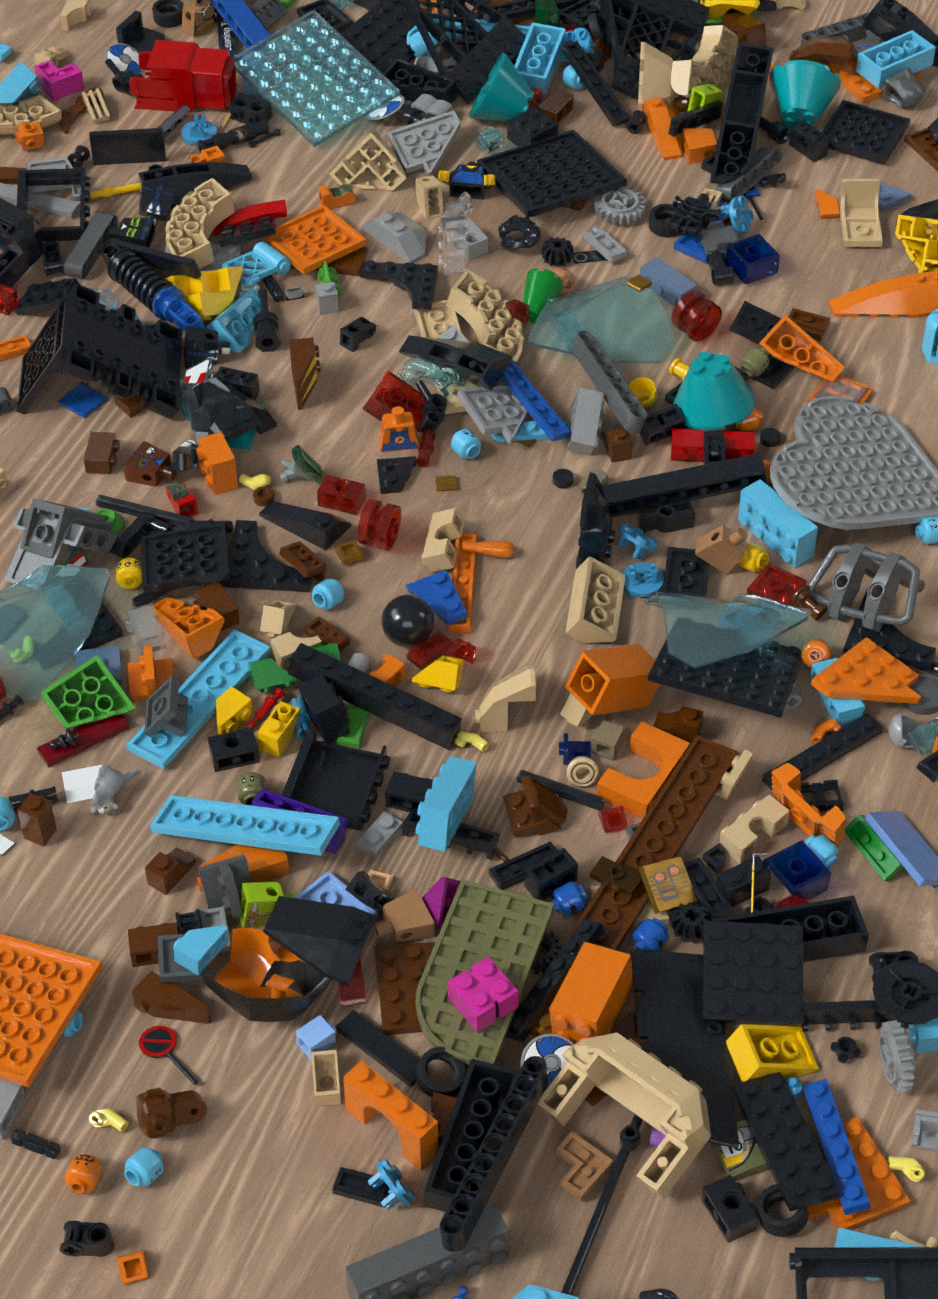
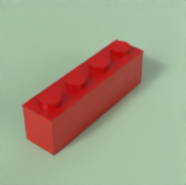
M672 429L671 461L703 462L704 432H725V460L752 455L755 452V432Z

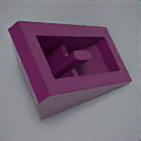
M441 877L422 897L436 926H443L461 882L460 880Z

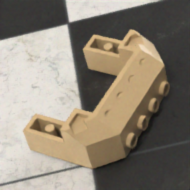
M619 1033L580 1040L562 1054L567 1063L543 1093L537 1105L545 1114L564 1127L594 1086H596L664 1134L665 1138L636 1175L645 1187L664 1200L711 1137L707 1102L701 1093L703 1089L691 1080L689 1082L686 1081L676 1069L671 1066L669 1068L666 1067L656 1055L651 1052L647 1054L637 1042L630 1038L627 1040Z

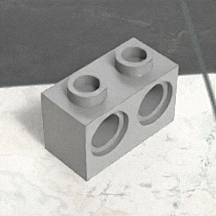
M470 218L450 225L449 241L456 246L460 254L464 255L468 261L488 254V238Z

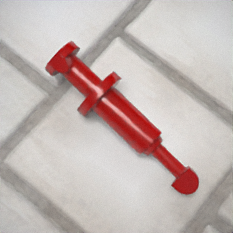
M277 688L275 690L276 693L272 697L267 696L265 698V703L255 713L256 717L251 722H248L247 728H253L258 719L262 720L277 705V701L283 699L286 694L282 689Z

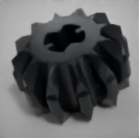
M550 237L549 240L544 241L541 255L544 262L549 263L550 266H565L566 263L571 262L574 249L571 241L566 240L565 237Z
M689 901L687 906L680 903L678 909H674L672 913L671 927L674 929L675 937L682 936L683 942L686 939H691L693 944L696 938L703 941L704 920L712 921V915H709L708 907L701 908L700 902L697 905H692Z

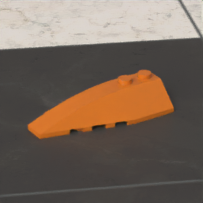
M938 270L904 275L876 282L832 299L828 304L834 317H860L861 314H867L870 317H878L879 314H889L890 318H897L898 315H908V318L929 316L932 311L938 309Z

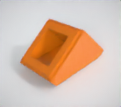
M143 1250L117 1257L123 1285L149 1278Z

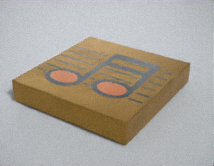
M681 856L639 868L655 914L676 909L680 903L687 906L689 901L692 904L697 902Z

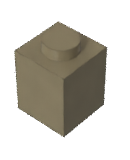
M603 720L593 738L592 754L613 761L623 743L624 727Z

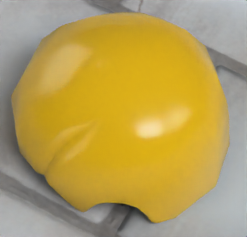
M639 377L628 384L644 409L654 404L657 398L655 383L651 379Z

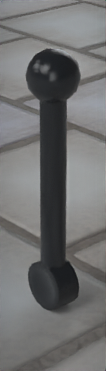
M275 129L274 132L256 141H250L248 143L249 148H255L256 144L274 135H280V129Z

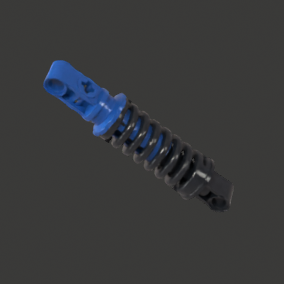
M107 242L101 246L100 253L107 264L109 277L138 299L155 317L160 318L162 321L168 320L171 323H175L185 332L186 326L206 329L199 314L184 299V292L157 272L144 259L140 258L137 252L130 248L120 249L113 242Z

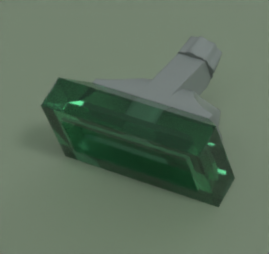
M300 445L292 449L291 463L285 460L281 461V464L287 468V470L280 474L283 482L297 477L310 481L313 480L319 484L326 480L321 466Z

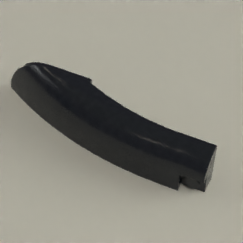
M738 42L710 183L720 184L733 181L742 176L752 162L774 48Z

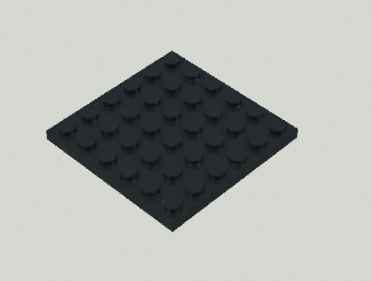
M574 129L477 160V165L484 167V173L495 175V185L527 218L627 186V179Z
M677 617L649 672L648 681L781 718L803 662L801 657L802 650L795 646L787 647L780 645L773 640L758 639L751 634L736 633L729 628H718L711 623L696 622L689 617Z

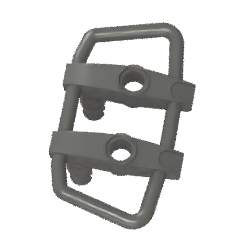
M855 543L854 545L846 544L832 547L808 585L811 592L810 599L825 605L828 608V617L842 622L845 621L847 616L862 620V627L879 632L883 623L902 626L912 620L917 593L924 589L925 582L919 579V568L902 555L892 552L889 554L871 550L865 545ZM848 553L833 578L830 598L816 593V586L837 554ZM873 560H877V561H880V562H883V563H882V565L880 566L878 563H876V562L873 561ZM865 574L874 579L867 590L864 611L851 608L860 590ZM899 584L909 588L905 614L902 617L887 615L896 598Z

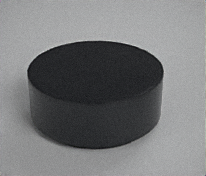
M765 428L760 433V442L767 447L777 446L780 443L781 434L777 429Z
M568 469L556 470L553 473V484L558 488L570 487L573 484V473Z

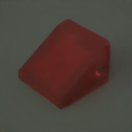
M516 299L506 302V307L512 318L526 324L529 323L528 304Z
M623 806L598 811L605 833L626 829L627 821Z

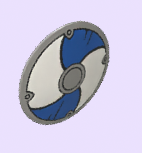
M114 43L105 50V61L110 58L120 71L129 70L134 76L142 74L144 71L139 67V52L133 47L123 43Z
M400 94L381 97L367 107L365 116L370 120L383 119L388 121L391 115L404 105L405 99Z
M540 1035L531 1040L525 1047L521 1056V1067L529 1057L540 1056L544 1058L548 1074L547 1089L567 1063L562 1054L574 1044L561 1035Z

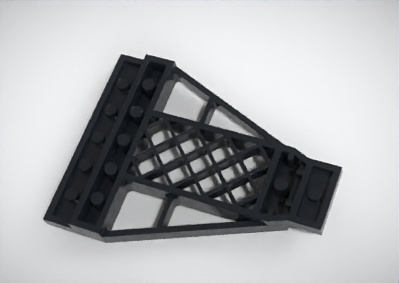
M400 0L402 5L410 12L439 74L456 80L457 94L467 104L485 86L489 78L488 76L501 54H506L512 60L521 51L526 38L506 15L479 0H463L474 7L471 11H467L457 0H437V3L431 2V0ZM420 6H426L427 13ZM431 7L437 8L438 14H432ZM443 9L449 10V16L443 15ZM476 9L498 20V23L490 32H487L473 18L472 13ZM433 19H439V26L433 21ZM444 20L450 21V27H444ZM455 22L461 23V29L455 28ZM445 32L451 33V39ZM429 33H430V34L435 38V40L438 42V44H437L436 46L434 45V43H433V41H432V39H431ZM456 33L462 34L463 40H457ZM467 35H472L474 42L468 41ZM440 45L458 63L450 72L446 70L436 50ZM457 45H463L464 52ZM468 46L474 47V48L469 52Z
M604 0L614 57V77L610 88L638 100L640 58L636 53L641 51L640 41L645 40L647 44L654 48L660 47L659 51L663 53L666 46L678 50L671 57L675 61L681 55L682 47L685 44L670 38V31L673 30L698 40L703 32L710 8L693 0ZM612 4L630 11L629 19L614 14ZM642 18L645 23L641 24L638 19ZM615 23L626 28L620 45L618 44ZM658 25L661 30H656L654 26ZM648 27L650 33H646L644 28ZM638 30L641 35L637 36L634 31ZM654 37L657 42L653 43L650 38ZM634 42L637 47L632 48L630 43Z

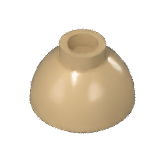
M587 756L576 757L568 764L567 778L574 786L588 787L599 776L596 762Z

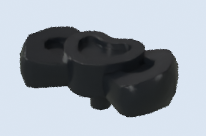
M777 173L764 176L760 180V185L765 187L773 184L774 187H777V183L781 184L786 181V174Z

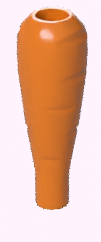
M509 541L462 542V551L509 558L513 555L514 546Z

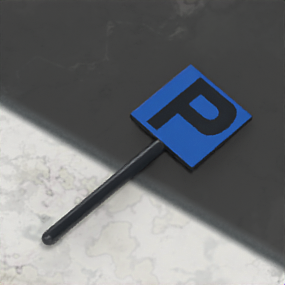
M754 185L742 196L749 199L759 219L763 220L759 209L752 197L760 196V192L756 185Z

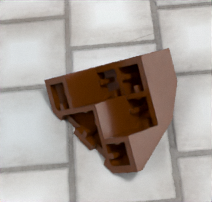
M843 36L813 37L797 50H793L789 59L791 61L807 60L817 63L825 59L842 68L850 60L854 45Z

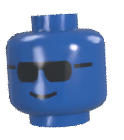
M570 881L556 888L553 892L555 899L551 900L557 914L562 912L564 916L570 917L586 908L588 898L580 883L576 885L575 882Z
M657 918L652 920L644 919L633 932V939L636 942L634 947L636 949L660 951L669 940L667 933L669 929Z

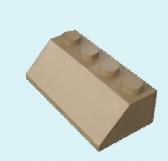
M589 556L575 571L565 634L582 643L614 642L617 638L626 575Z

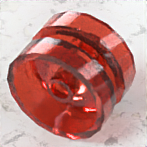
M699 290L691 291L676 304L671 321L687 337L698 342L708 338L716 330L722 318V310L719 305L709 300V297Z
M369 499L362 510L358 524L357 537L359 544L372 546L375 543L378 549L390 551L399 533L402 517L401 507L390 503L384 506L382 501Z

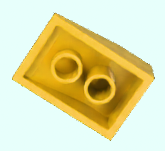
M741 1024L726 1041L742 1082L781 1072L784 1080L819 1070L801 1027Z

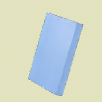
M327 871L296 896L298 899L353 906L376 915V918L379 917L378 912L369 906L367 907L345 890L347 885L330 871Z

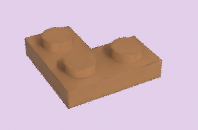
M572 1131L556 1148L555 1154L573 1166L560 1181V1187L580 1202L613 1166L611 1158Z

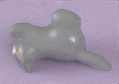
M109 765L99 768L98 777L94 785L95 793L92 799L90 814L94 815L97 810L101 814L110 812L116 814L115 809L118 808V805L114 802V796L122 789L125 783L139 775L141 770L134 769L123 775L119 770L112 769Z

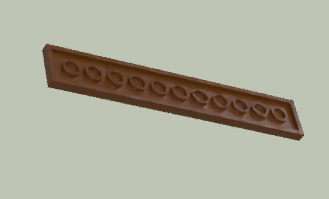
M696 735L621 852L616 863L640 874L639 868L642 866L676 858L721 786L723 775L726 771L729 772L731 770V763L735 756L738 755V751ZM644 882L632 898L601 884L565 942L575 931L578 924L583 919L601 922L605 928L595 942V945L618 951L650 900Z

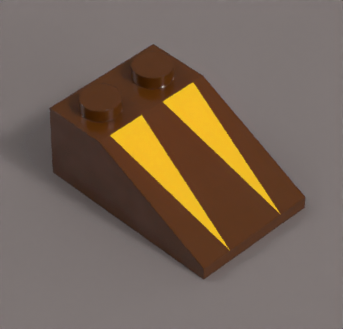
M313 337L289 340L291 370L298 410L303 409L317 382V372H320V362L316 360V357H320L319 347L314 345Z

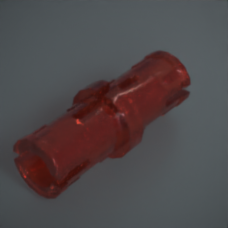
M425 430L423 432L422 442L418 445L419 454L416 464L419 467L425 468L429 466L430 457L434 452L433 444L436 434H433L434 431Z

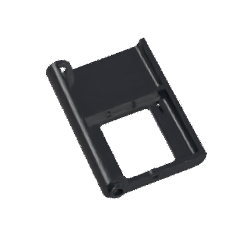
M795 1247L794 1253H789L790 1270H795L796 1299H807V1280L809 1278H880L884 1283V1299H938V1247Z

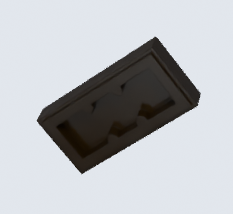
M604 856L600 858L590 872V878L630 898L633 897L643 883L640 874Z

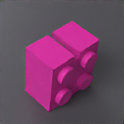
M489 956L470 967V973L465 970L447 981L449 1000L477 1033L496 1022V1005L494 1003L497 1002V1016L500 1019L518 1008V990Z

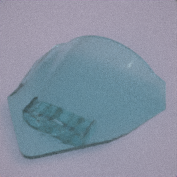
M628 277L601 283L566 297L549 299L528 337L529 343L533 346L571 354L575 357L572 347L579 331H588L594 335L612 362H662L676 343V340L671 331L666 313L652 288L649 286L639 292L626 285L632 279Z
M42 565L24 579L0 591V689L7 699H15V696L18 695L21 699L37 700L41 695L40 692L50 685L76 655L93 628L110 581L108 570L93 567Z
M652 592L644 600L645 604L660 607L663 610L669 654L693 668L744 654L758 647H768L769 644H772V640L807 621L809 616L807 612L750 594L720 599L682 593Z

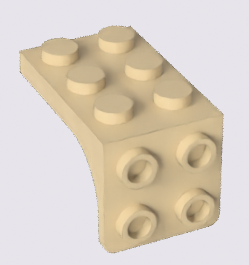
M844 179L842 181L839 215L844 247H882L883 239L878 212L879 179Z

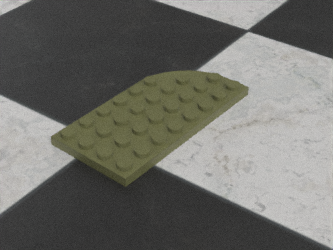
M461 880L416 990L415 1004L418 1022L424 1035L434 1047H445L447 1053L464 1061V1064L467 1065L470 1064L471 1058L496 1064L516 1009L500 1019L497 1016V1002L494 1003L496 1005V1022L477 1033L449 1000L447 981L465 970L470 973V967L489 956L518 990L519 1004L554 911L553 903L468 880Z

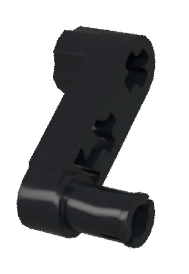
M143 512L121 536H117L110 553L125 559L141 543V536L148 535L152 531L157 533L172 531V524L161 521L157 516L148 512Z

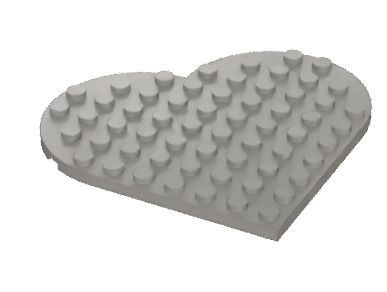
M841 396L816 398L809 401L805 407H801L794 424L795 435L798 441L787 444L783 450L778 451L770 467V478L773 487L786 505L815 522L846 531L920 523L925 517L938 516V470L910 433L893 416H885L878 412V407L872 404L851 402L852 398Z

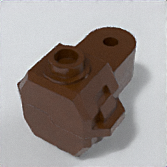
M161 1088L146 1090L145 1093L138 1094L136 1097L139 1127L143 1134L150 1139L163 1137L165 1133L173 1132L176 1126L199 1122L205 1117L207 1112L206 1104L200 1094L193 1090L169 1094Z

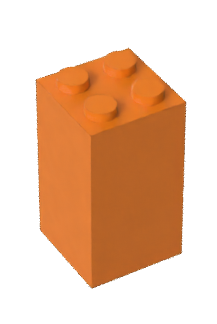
M640 644L582 651L565 688L591 715L649 707L660 684L648 681L649 672L655 659Z
M587 942L583 943L549 1008L552 1034L561 1035L569 1039L573 1044H576L582 1039L611 1033L633 989L630 954Z

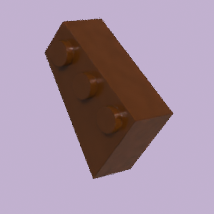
M741 11L722 16L721 25L739 36L738 42L767 47L765 22Z

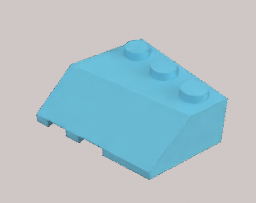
M20 61L0 83V103H14L31 98L33 95L36 96L42 90L41 86L43 84L37 75Z

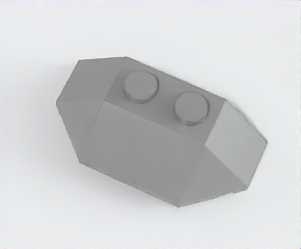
M386 212L362 225L363 230L406 262L414 263L425 257L427 230L405 214Z

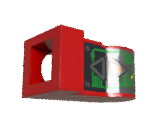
M182 481L166 487L167 497L177 514L189 517L198 514L197 500L193 494L189 493ZM184 506L191 508L188 512L182 511Z

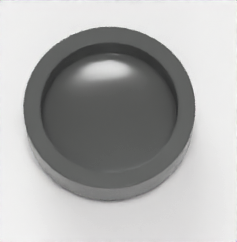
M919 674L918 680L909 688L921 696L920 702L918 704L902 703V705L915 714H934L938 712V679L931 675Z

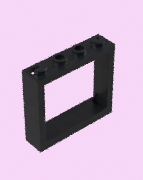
M86 168L18 170L17 207L26 212L28 207V186L81 184L80 226L40 227L43 241L79 240L88 227L89 221H87V217H90V206H87V202L91 201L90 191H88V187H91V177H87Z

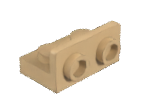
M745 749L741 756H735L731 763V770L729 772L726 771L723 775L721 786L715 795L727 801L747 769L753 753Z

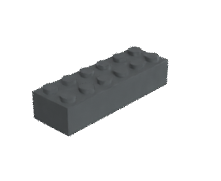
M496 1204L484 1208L467 1244L460 1251L449 1252L443 1247L439 1227L346 1266L348 1294L351 1299H411L415 1296L427 1295L436 1287L450 1285L457 1278L467 1274H476L485 1266L503 1262L506 1257H509V1229Z

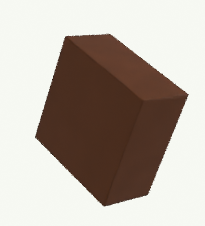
M127 395L124 399L114 396L116 405L130 418L145 410V402H140L137 395L133 398Z

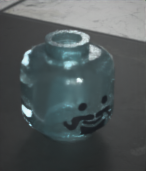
M492 126L482 130L477 135V147L481 152L489 154L501 148L503 144V133L500 129Z

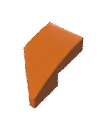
M815 189L816 206L819 209L820 219L838 218L840 213L837 199L821 190Z

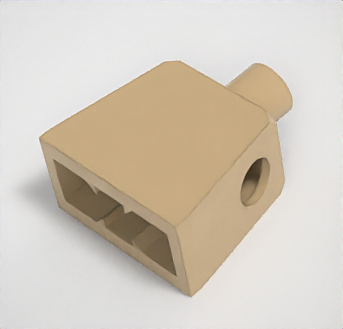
M434 176L417 178L415 180L417 203L425 219L444 216L442 184Z

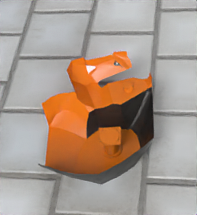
M254 928L232 929L230 961L214 980L202 972L207 987L234 1011L249 1021L279 1022L296 1019L316 1001L332 980L323 976L266 935L262 930Z

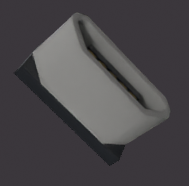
M303 286L285 289L286 300L305 298Z

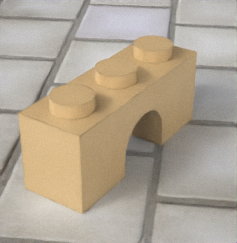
M456 508L436 512L432 515L424 552L422 553V561L431 573L451 569L455 566L458 552L450 541L462 536L465 524Z
M767 795L764 799L756 801L748 812L741 813L732 825H727L722 829L720 843L724 847L725 852L741 864L756 851L758 836L753 832L762 831L770 837H774L788 825L790 810L772 796Z

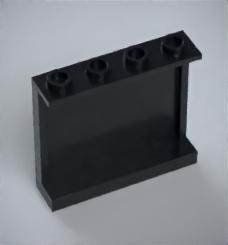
M307 730L282 795L348 819V829L362 831L364 823L369 822L371 804L375 805L377 787L382 786L384 779L383 771L389 767L390 756H387V746L383 745L381 753H375L317 741L316 732Z

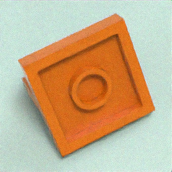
M152 645L143 646L144 655L139 656L140 662L127 663L131 702L146 701L170 676H174L172 658L154 660Z

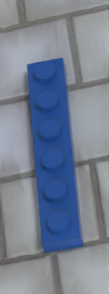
M511 360L500 378L552 442L569 438L571 433L569 428L515 362Z
M827 1079L803 1085L802 1088L830 1172L840 1189L839 1199L844 1214L849 1215L871 1208Z

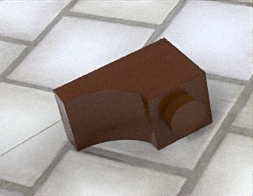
M681 706L680 710L676 712H658L653 727L691 744L696 735H700L704 711Z
M178 847L166 855L159 852L145 867L147 884L167 895L196 864L195 857Z

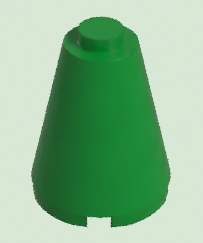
M533 268L526 275L522 317L528 323L539 322L562 292L561 278L550 270L537 271L538 268Z

